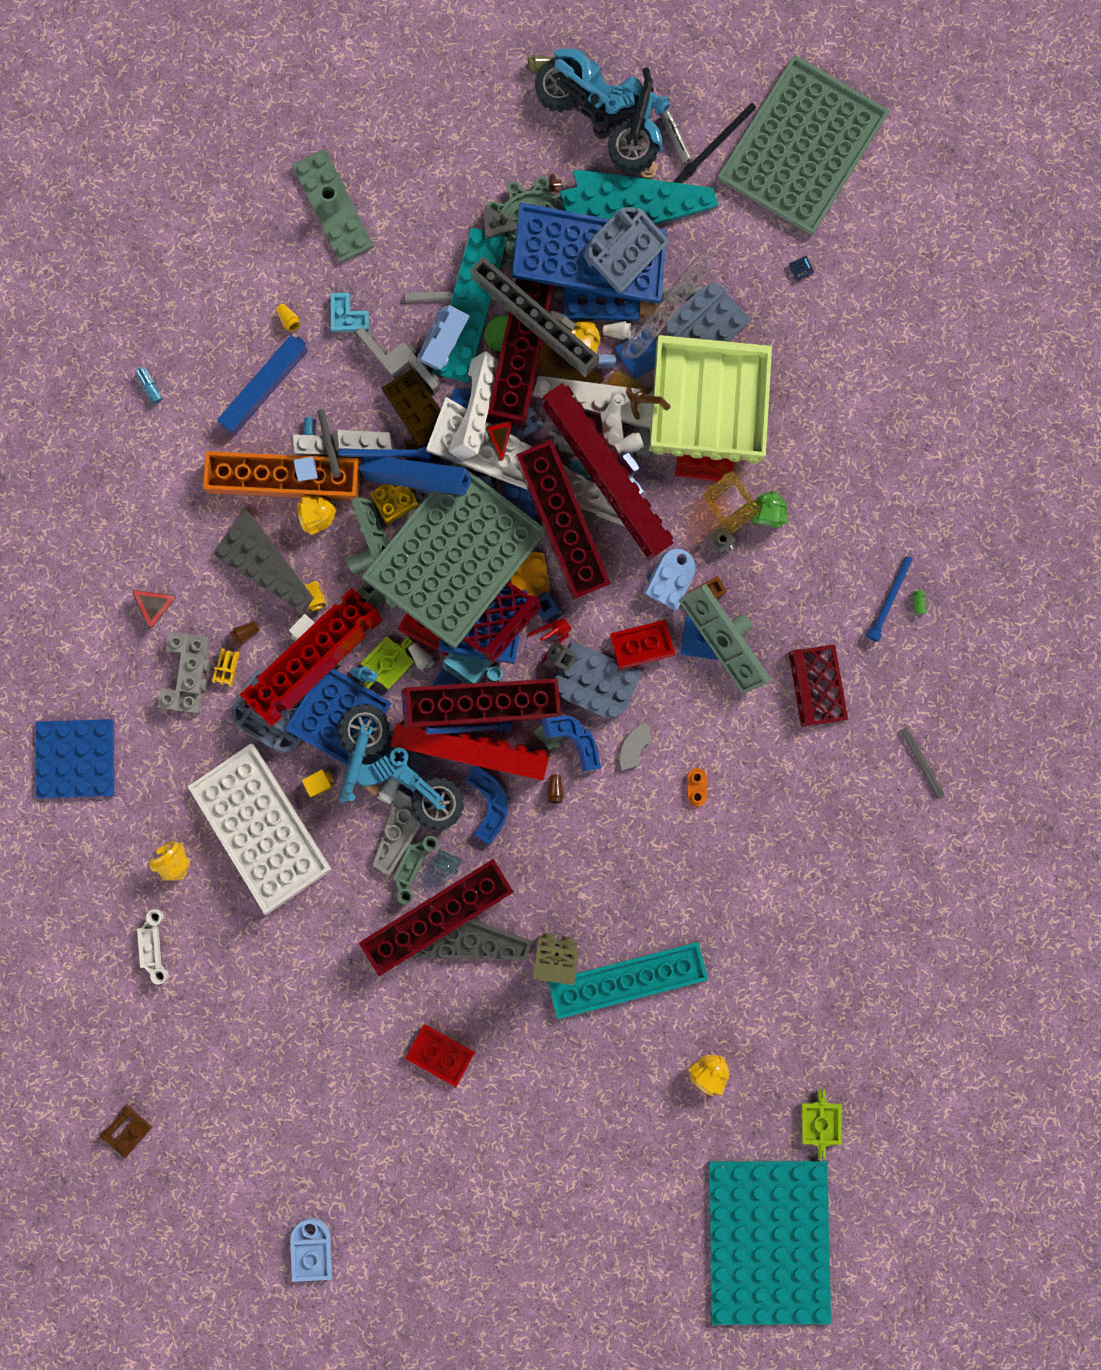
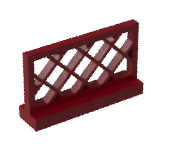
M510 582L505 586L511 590L512 594L501 596V593H499L493 602L499 601L500 608L492 610L487 608L482 616L487 615L488 622L479 624L476 622L472 629H475V636L468 638L465 636L462 640L486 656L487 660L491 663H494L541 609L538 597L535 595L530 596ZM516 598L527 600L523 605L516 606L515 604ZM513 600V606L502 608L501 601ZM514 611V616L511 619L504 620L503 612ZM500 613L501 620L490 622V614ZM502 625V630L499 633H491V626ZM488 627L489 634L478 636V628ZM490 639V644L485 649L479 646V640Z
M828 645L795 649L788 652L801 727L848 720L836 646ZM831 649L832 658L827 662L821 657V654L824 650ZM804 653H811L815 657L811 665L805 661ZM817 660L826 665L821 673L813 667ZM828 668L835 672V677L832 681L824 676ZM810 670L819 676L814 684L808 680L807 675ZM821 678L829 683L825 691L816 686ZM831 687L838 690V696L835 700L827 694ZM814 689L822 694L817 703L811 699V692ZM824 697L832 702L828 711L819 705ZM835 705L841 709L842 717L836 718L830 713ZM818 708L825 715L821 720L815 721L814 712Z

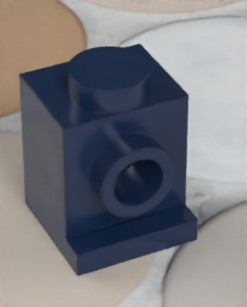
M543 592L537 596L541 604V609L538 613L543 622L551 623L565 614L554 594ZM548 604H551L552 608L547 609Z

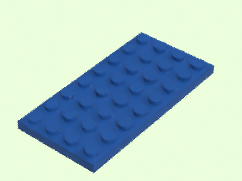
M520 202L511 278L660 304L666 246L627 288L618 294L594 266L590 267L583 256L588 241L609 219ZM659 229L667 238L668 230Z

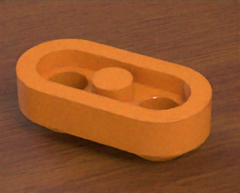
M700 768L690 770L687 775V799L691 805L696 807L702 806L707 800V776L705 771ZM695 774L700 775L701 779L699 781L694 780ZM696 793H699L701 795V799L699 801L694 799V795Z

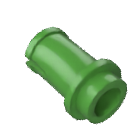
M924 590L914 591L911 596L914 601V615L927 613L925 604L927 594L924 593Z

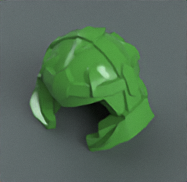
M775 491L759 495L753 502V506L747 515L751 519V523L757 525L764 524L773 528H782L783 524L788 523L786 502Z

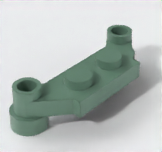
M427 836L422 842L415 845L409 844L393 877L399 891L397 899L401 904L406 905L412 902L414 895L411 891V886L427 852L434 851L439 846V841L435 836ZM429 840H433L435 842V845L433 847H430L428 845ZM404 893L409 894L408 900L403 898Z

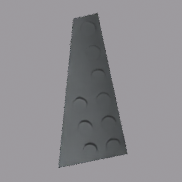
M244 508L213 555L304 614L314 599L313 595L286 562L248 509Z
M471 919L412 957L526 960L533 941Z

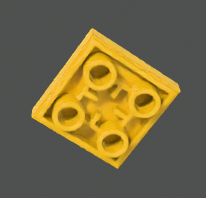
M383 484L370 492L387 525L420 506L410 487Z

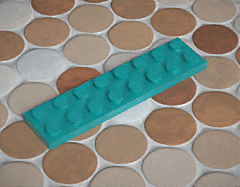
M471 227L450 304L470 317L461 331L455 347L448 356L449 360L446 366L440 370L433 369L432 374L469 384L471 376L468 375L471 360L477 355L492 296L471 279L470 270L482 257L486 258L500 270L508 237L498 235L485 238V231Z
M697 941L578 972L575 975L574 985L548 981L557 1019L707 981L708 976L700 945Z

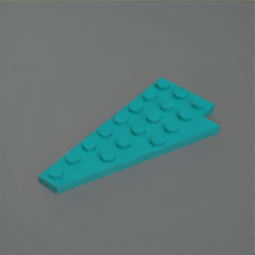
M576 169L572 172L576 187L560 191L565 211L610 219L624 207L640 208L655 225L718 208L716 195L711 187Z

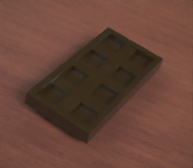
M414 369L381 387V389L418 446L422 448V446L429 444L441 409Z

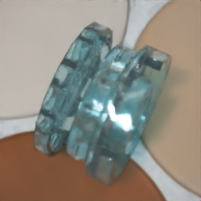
M439 849L437 852L438 857L434 859L432 864L457 875L459 871L458 866L462 865L463 860Z

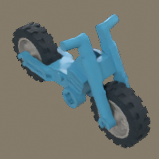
M359 704L348 709L341 716L337 725L338 740H340L341 746L349 753V760L339 795L340 803L343 804L348 800H355V795L352 791L356 783L360 786H369L383 782L390 777L413 791L411 811L415 815L414 818L422 826L428 829L440 830L454 825L458 818L461 817L462 809H464V797L460 793V788L456 787L454 782L446 778H432L423 781L418 774L408 767V753L403 748H396L387 752L384 757L379 758L372 764H361L363 757L374 755L387 745L391 735V726L386 714H383L380 708H376L371 704ZM361 716L369 717L366 725L363 724ZM358 718L360 727L351 724L354 719ZM372 720L376 723V728L369 727ZM350 728L355 729V735H353L352 737L350 734ZM372 731H378L376 739L371 735ZM368 739H370L372 743L367 744ZM395 754L399 755L397 762L394 761ZM435 789L442 790L443 792L439 795L435 792ZM446 793L449 796L450 801H443V797ZM424 802H425V803L428 805V807H429V808H427L426 810H425V807H424ZM444 804H451L449 812L445 809L446 806ZM439 809L446 814L442 818H438ZM435 810L434 817H431L427 812Z

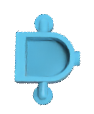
M450 653L443 661V668L465 684L480 683L485 675L489 682H500L502 679V670L497 666L492 667L493 663L486 659Z

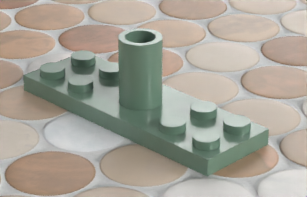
M326 148L293 163V168L340 264L374 248Z
M360 497L352 499V510L359 519V529L364 534L369 549L347 559L348 566L354 575L367 571L389 544L374 501ZM385 597L386 602L391 608H400Z
M706 584L678 600L742 694L767 684L771 680L743 639V636L752 629V623L747 616L740 614L731 621Z

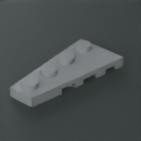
M400 790L397 791L373 863L375 868L390 876L421 827L420 822L414 818L415 815L411 811V797Z

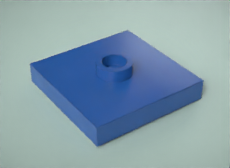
M647 328L615 347L616 353L634 381L655 368L656 342Z
M685 617L680 655L718 661V657L690 617Z

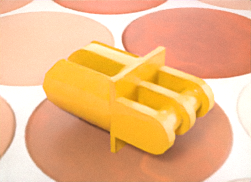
M221 648L217 667H214L213 683L220 682L221 685L229 684V687L233 686L240 652L236 651L233 655L232 651L226 652L224 648ZM219 670L223 671L222 677L218 676ZM227 672L231 673L230 679L226 678Z

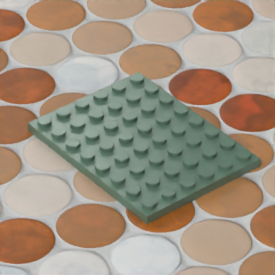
M794 54L719 173L717 180L813 236L890 110Z
M453 464V467L465 468L461 464ZM469 470L467 471L472 481L466 495L431 491L362 576L365 582L454 649L457 648L546 534L540 524Z

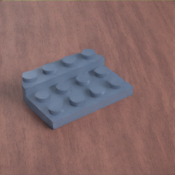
M624 207L615 213L588 241L583 256L590 267L594 266L620 294L670 241L640 208Z
M712 283L702 287L670 317L666 325V336L728 342L751 319L726 293L727 290L724 287Z
M573 641L570 649L578 656L569 671L560 668L556 679L558 678L560 697L603 718L609 719L620 716L626 710L642 672L632 667L619 670L617 660ZM569 654L566 655L563 663L566 661Z
M256 670L241 692L250 684L254 687L259 682L256 678L261 672ZM238 695L232 705V718L240 730L279 753L290 754L301 745L300 742L302 740L285 731V728L303 701V698L289 711L285 708L280 713L283 717L271 727Z

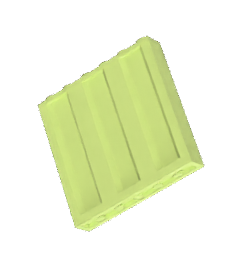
M659 335L656 342L653 396L663 397L671 407L666 411L659 404H652L649 451L658 455L672 453L674 456H683L685 454L691 455L693 458L706 456L713 460L728 458L733 462L748 460L749 463L762 462L766 456L772 346Z

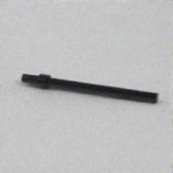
M750 103L692 163L689 162L683 168L684 171L674 181L682 183L688 176H692L697 171L696 168L756 109V106Z

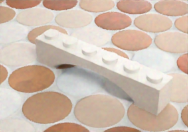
M487 351L471 360L468 375L472 377L470 401L461 425L456 434L452 436L449 452L462 461L475 456L479 452L499 360Z

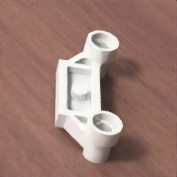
M615 390L611 394V400L606 409L601 411L603 434L607 441L606 445L621 459L623 454H617L614 444L624 439L620 408L626 401V395L621 390ZM621 397L622 400L620 402H616L615 398ZM629 452L628 454L633 458V452Z
M158 909L150 910L146 915V922L142 928L137 929L140 968H145L151 974L150 978L154 984L164 983L169 976L168 971L161 965L158 926L163 921L164 914ZM155 914L158 915V920L155 919ZM160 972L163 974V978L159 977Z

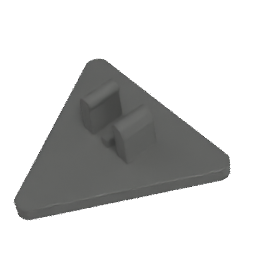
M485 206V238L516 231V222L507 218L503 213L500 214L492 208Z

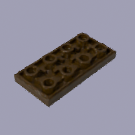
M543 343L537 376L597 384L604 382L605 378L595 370H592L585 377L548 344Z

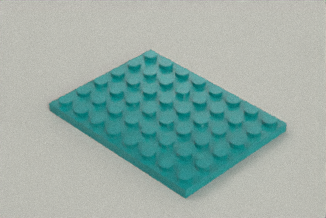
M709 1161L712 1325L831 1324L828 1161Z

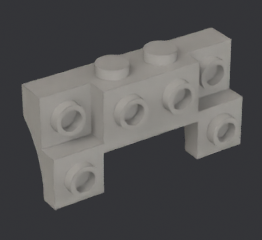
M168 633L166 651L181 653L176 690L160 689L158 708L200 714L203 691L207 689L205 675L210 669L208 654L211 638L185 633Z

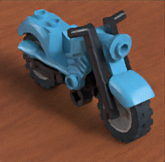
M573 47L572 49L562 48L553 51L556 61L551 60L549 64H544L541 67V71L537 72V79H535L536 94L542 106L548 107L552 112L556 110L559 113L563 112V110L570 111L573 107L592 121L595 137L605 139L610 135V140H608L609 156L615 167L622 169V172L627 173L628 171L631 174H636L638 171L643 172L645 168H650L652 162H655L657 154L663 151L661 133L654 122L650 120L652 110L654 108L656 115L665 113L670 106V97H660L653 93V79L650 69L645 67L642 70L644 77L643 86L638 78L629 77L619 85L612 87L604 82L601 68L593 60L590 61L580 49L576 50ZM550 80L554 83L553 85L547 86ZM555 89L553 94L548 92V90ZM624 141L627 146L620 147V144ZM645 141L647 143V148L641 146V144ZM628 150L626 156L622 155L621 151Z

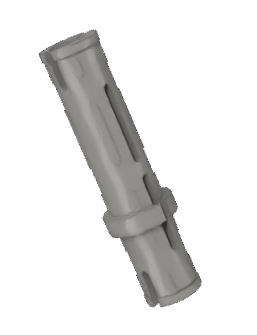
M668 109L665 113H661L660 117L666 127V134L670 136L682 164L685 165L692 162L693 157L680 133L679 124L675 122L671 110Z

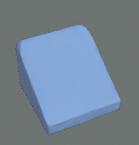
M615 354L599 355L598 369L616 367Z
M313 457L294 460L299 482L317 479L316 465Z

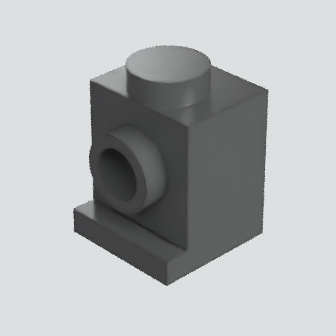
M723 523L706 536V539L720 555L723 552L728 554L735 548L733 544L736 540ZM724 536L726 542H721L719 538Z
M556 641L549 647V653L546 657L556 666L569 671L578 655L567 646ZM566 653L569 654L566 661L563 663L561 660L563 659Z

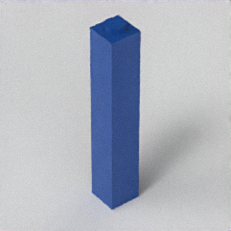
M290 335L217 421L235 436L308 352L305 346L306 343L300 337L295 338Z
M364 457L358 469L365 481L458 495H466L472 481L466 468L388 457Z

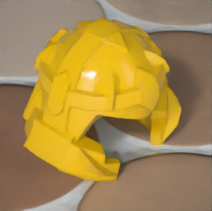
M592 322L575 323L576 328L569 331L597 354V348L600 345V335L595 327L596 325Z
M302 495L300 502L297 503L298 517L304 532H309L310 535L314 536L331 526L335 518L336 508L326 498Z
M170 841L155 850L157 855L161 854L162 856L149 860L151 871L158 872L164 881H177L185 877L187 869H189L190 860L186 857L183 843Z
M718 1055L702 1056L697 1062L695 1061L688 1067L690 1072L688 1076L707 1095L722 1096L730 1072L726 1060Z

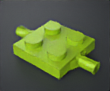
M386 636L360 664L378 673L376 681L390 690L415 663L405 651L413 642L407 637L399 645ZM367 681L363 685L369 689L375 682Z
M817 1089L818 1101L801 1103V1143L818 1146V1158L826 1159L827 1146L842 1145V1104L825 1101L826 1090Z

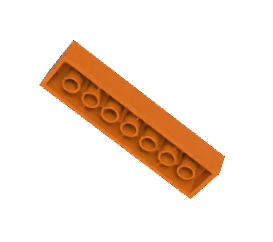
M206 451L203 489L208 494L302 498V495L320 496L331 500H352L359 497L360 472L358 469L360 461L358 458L336 457L341 475L335 478L333 477L328 457ZM313 457L316 465L317 479L299 482L294 460Z

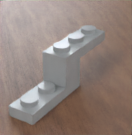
M361 327L356 331L360 340L393 380L412 366L434 394L440 390L439 379L434 373L431 375L427 371L428 366L416 360L417 357L415 355L417 353L411 345L407 346L402 342L387 354L381 344L377 346L374 342L375 337L369 330L366 332Z
M336 430L331 434L336 457H341L338 455L339 449H391L390 433ZM296 434L290 436L292 455L328 457L323 436Z

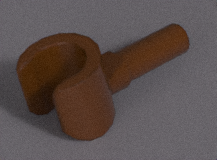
M551 174L552 181L548 185L549 192H559L558 186L562 182L556 180L555 174Z

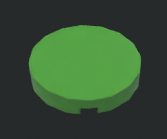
M508 316L493 318L485 328L484 337L486 343L494 352L501 353Z

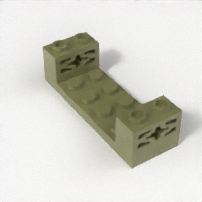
M543 933V936H539L533 979L574 985L579 954L577 941H574V937L562 936V939L554 938V934Z

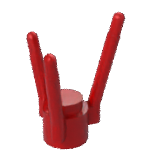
M562 618L559 621L556 619L552 623L528 633L527 636L530 637L552 627V631L540 638V641H544L555 634L557 637L561 636L558 642L562 643L564 639L569 637L568 632L572 629L568 622ZM547 654L542 658L541 663H544L548 659L546 657Z

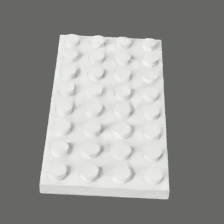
M253 743L188 786L265 915H268L332 871Z

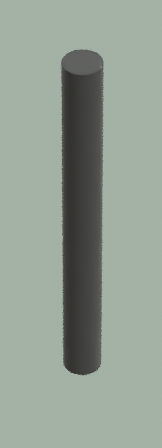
M320 409L317 411L332 474L333 477L337 478L341 474L325 410Z
M907 727L900 730L938 798L944 796L942 788Z

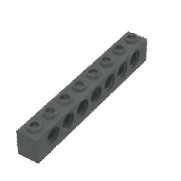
M482 257L470 270L471 279L582 375L587 377L598 365L599 355L486 258Z

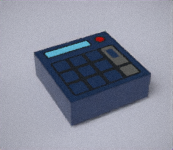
M807 256L789 263L796 282L814 274Z

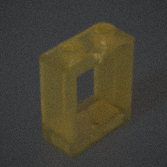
M733 471L725 474L719 482L710 486L702 494L723 529L731 534L762 511L740 476ZM735 484L747 503L728 518H725L714 500Z

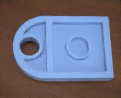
M671 549L663 553L643 594L677 611L680 606L678 600L686 593L695 574L693 557L683 549ZM679 554L684 557V562L681 565L677 562Z
M303 1219L295 1226L290 1238L292 1282L332 1280L330 1230L320 1219ZM313 1224L316 1228L315 1233H307L305 1226Z

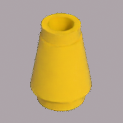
M285 304L277 306L276 312L284 329L289 332L296 331L301 326L300 318Z

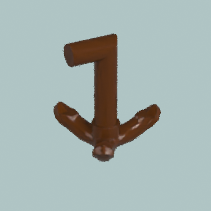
M629 386L626 389V395L630 400L631 410L636 420L640 419L638 404L640 403L659 404L666 411L670 409L671 405L661 396H645L652 392L650 387H646L635 394Z

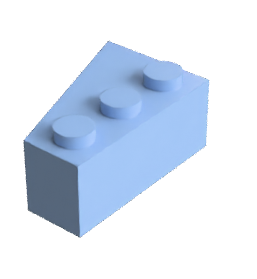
M451 305L440 307L416 360L435 370L444 368L449 360L448 356L455 347L456 341L470 316Z

